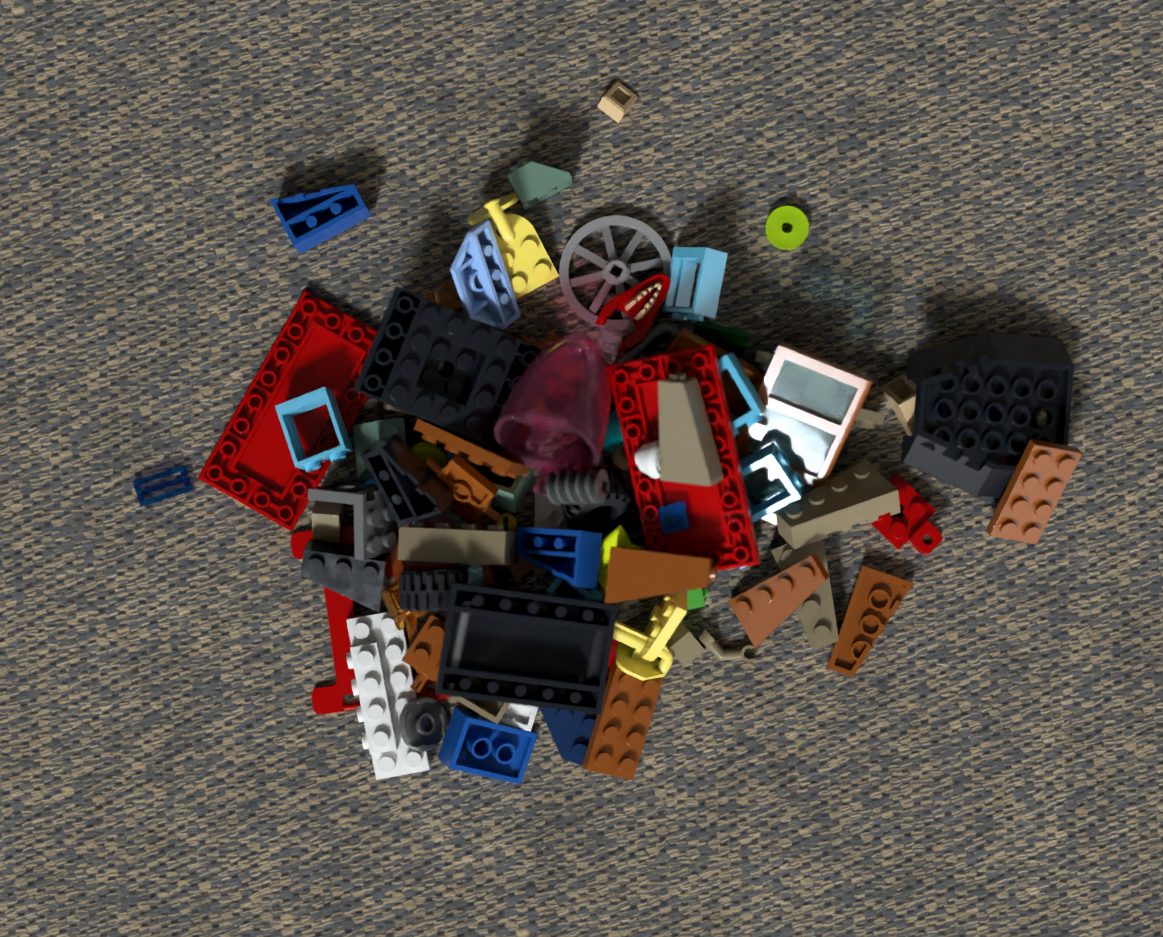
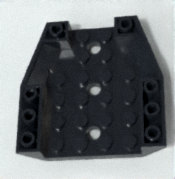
M984 332L910 352L907 380L917 381L913 435H903L901 463L971 495L1002 498L1030 439L1068 446L1074 365L1062 339ZM941 402H944L948 408L947 414L943 418L937 411L938 405ZM992 406L998 411L995 421H991L988 417V411ZM1042 410L1047 414V421L1043 426L1038 421V415Z

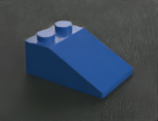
M455 707L438 758L449 769L521 784L538 733L534 731L529 732L500 722L496 724L488 718L479 716L477 712Z

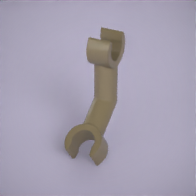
M706 629L697 635L700 641L720 661L743 659L745 662L750 663L756 660L755 657L748 658L744 656L746 649L755 648L753 644L747 643L738 649L724 650Z

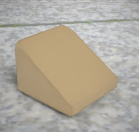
M616 81L602 97L597 107L619 123L638 96Z

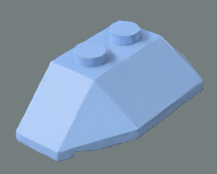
M485 219L467 232L450 271L466 316L481 323L505 329L517 320L521 314L490 220Z

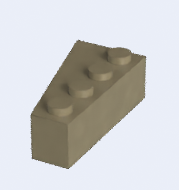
M412 522L408 524V527H399L398 560L491 565L518 564L519 556L515 554L517 531L504 530L503 525H488V530L478 529V524H461L460 529L451 528V523H435V527H425V522Z

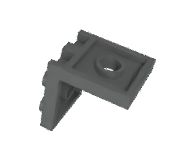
M340 480L308 489V500L354 505V549L356 560H367L395 551V519L376 484Z

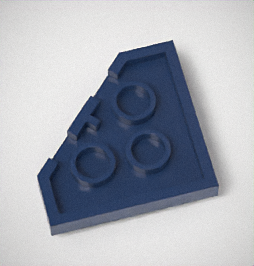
M539 707L561 758L582 766L597 714Z

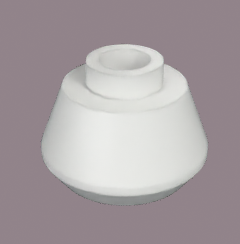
M659 440L642 445L635 454V463L639 470L654 479L660 478L661 471Z

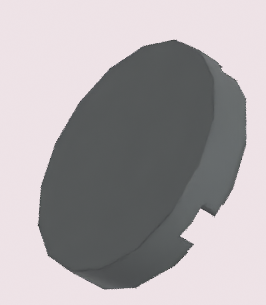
M423 696L411 699L403 707L400 714L399 729L401 737L406 745L413 750L430 751L436 749L440 745L441 739L445 738L448 726L446 712L434 698Z

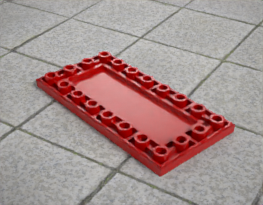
M304 290L198 478L286 529L293 531L310 502L308 500V489L319 486L332 462L330 460L321 463V468L310 472L296 468L275 406L322 387H327L334 392L347 433H349L369 398L364 394L354 391L353 388L377 330ZM326 404L293 417L307 458L340 445Z
M715 343L608 365V373L647 549L714 557V564H718V571L760 564V554ZM683 372L686 373V377L697 378L723 471V480L712 486L662 481L660 478L654 479L641 472L635 463V454L642 445L659 440L658 381L669 377V373ZM684 502L690 526L669 531L668 527V531L665 532L660 507Z

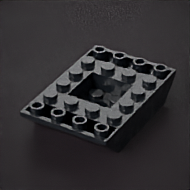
M395 286L353 390L469 439L505 452L546 350ZM443 361H448L452 366L451 373L446 377L441 376L438 371V367Z

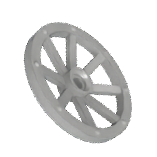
M620 215L601 217L582 226L566 244L559 266L561 289L572 310L586 322L609 330L629 329L635 327V324L622 311V320L607 319L605 325L599 326L595 324L598 318L595 314L612 286L616 287L618 296L625 292L624 283L631 287L641 283L630 276V273L663 266V274L668 276L671 256L660 235L646 223L632 217ZM609 226H624L637 231L620 258H617ZM602 229L609 260L602 259L578 244L590 233ZM643 236H646L654 244L661 258L628 265L629 258ZM575 252L601 267L603 271L569 279V265L573 253ZM618 267L621 269L619 277L611 274L612 268ZM604 279V285L589 310H586L576 299L571 288Z

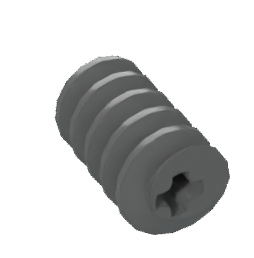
M603 468L599 469L598 472L595 469H589L587 472L585 469H579L577 472L575 469H569L568 472L561 469L557 474L550 472L546 482L547 496L554 505H561L562 503L566 505L572 503L601 504L605 501L609 491L608 473Z

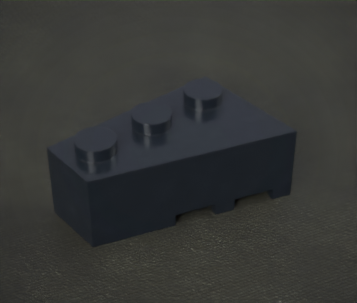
M397 434L375 441L360 455L398 527L440 514L456 498Z
M309 539L303 550L301 575L380 613L385 600L390 552L367 560H356L354 545Z

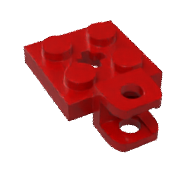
M896 473L889 482L898 489L899 503L904 507L902 512L905 516L903 518L898 516L892 518L890 513L878 516V520L870 524L897 550L908 541L919 553L928 555L943 539L938 529L928 521L936 510ZM923 536L931 537L932 543L930 545L925 544L922 540Z

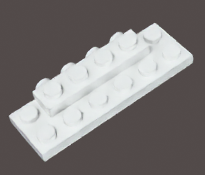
M401 609L346 619L351 643V652L346 653L349 669L354 668L356 679L351 680L354 696L359 695L361 706L356 707L359 723L364 722L366 732L361 733L363 748L369 749L370 755H372L376 780L430 770L428 752L416 751L407 746L401 737L399 729L400 714L403 707L411 699L417 698L416 688L413 690L410 687L414 682L412 667L402 661L403 656L408 650Z

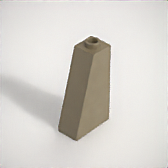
M683 372L669 373V377L658 381L660 480L712 486L723 480V471L697 378L686 377V373Z

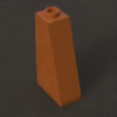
M612 546L610 548L605 603H615L709 587L712 581L717 579L718 564H714V557Z

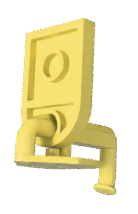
M513 193L486 203L468 217L467 220L470 225H475L490 217V223L515 299H518L557 278L559 274L532 224L519 214L504 213V209L519 200L517 194Z
M688 590L663 594V601L660 606H654L644 633L615 620L613 639L618 641L616 664L623 672L640 680H649L666 675L673 663V654L666 646V643L687 612Z

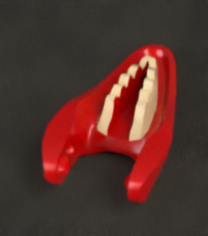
M665 274L655 275L614 297L604 305L595 324L598 326L605 325L607 317L611 316L614 310L624 312L635 324V332L630 334L628 339L626 338L621 341L620 348L625 350L636 345L649 331L669 291V277Z

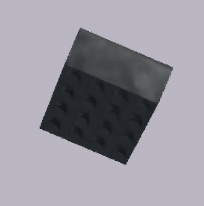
M452 582L435 694L601 715L618 605L583 596L479 582Z

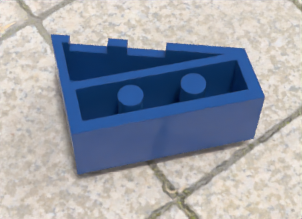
M355 184L323 189L320 192L305 195L301 193L288 198L270 199L288 237L300 254L372 216Z
M518 527L515 554L538 567L552 572L551 574L557 577L564 578L576 587L597 589L602 534L580 530Z

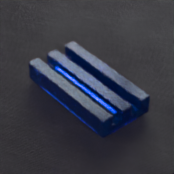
M186 465L133 481L140 507L194 491ZM181 472V478L141 489V484ZM181 483L185 485L184 488L146 500L144 498V495Z

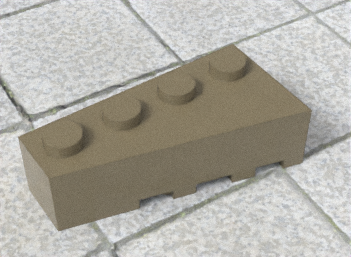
M863 460L801 496L800 499L775 511L779 534L795 550L826 539L829 533L835 531L843 533L852 530V525L867 521L868 524L878 520V516L890 513L891 516L900 513L898 489L871 464Z
M824 539L795 550L787 541L769 548L778 572L816 553L829 574ZM829 577L795 610L809 646L813 651L839 641Z

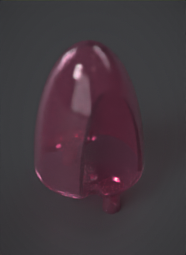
M573 333L562 336L546 346L532 360L511 390L494 427L495 439L508 455L518 462L540 471L533 487L534 492L539 495L542 494L544 489L543 495L547 496L546 482L550 472L557 474L561 469L566 472L569 469H575L576 472L579 469H585L586 472L589 469H596L604 448L611 411V377L607 358L602 347L594 338L586 334Z

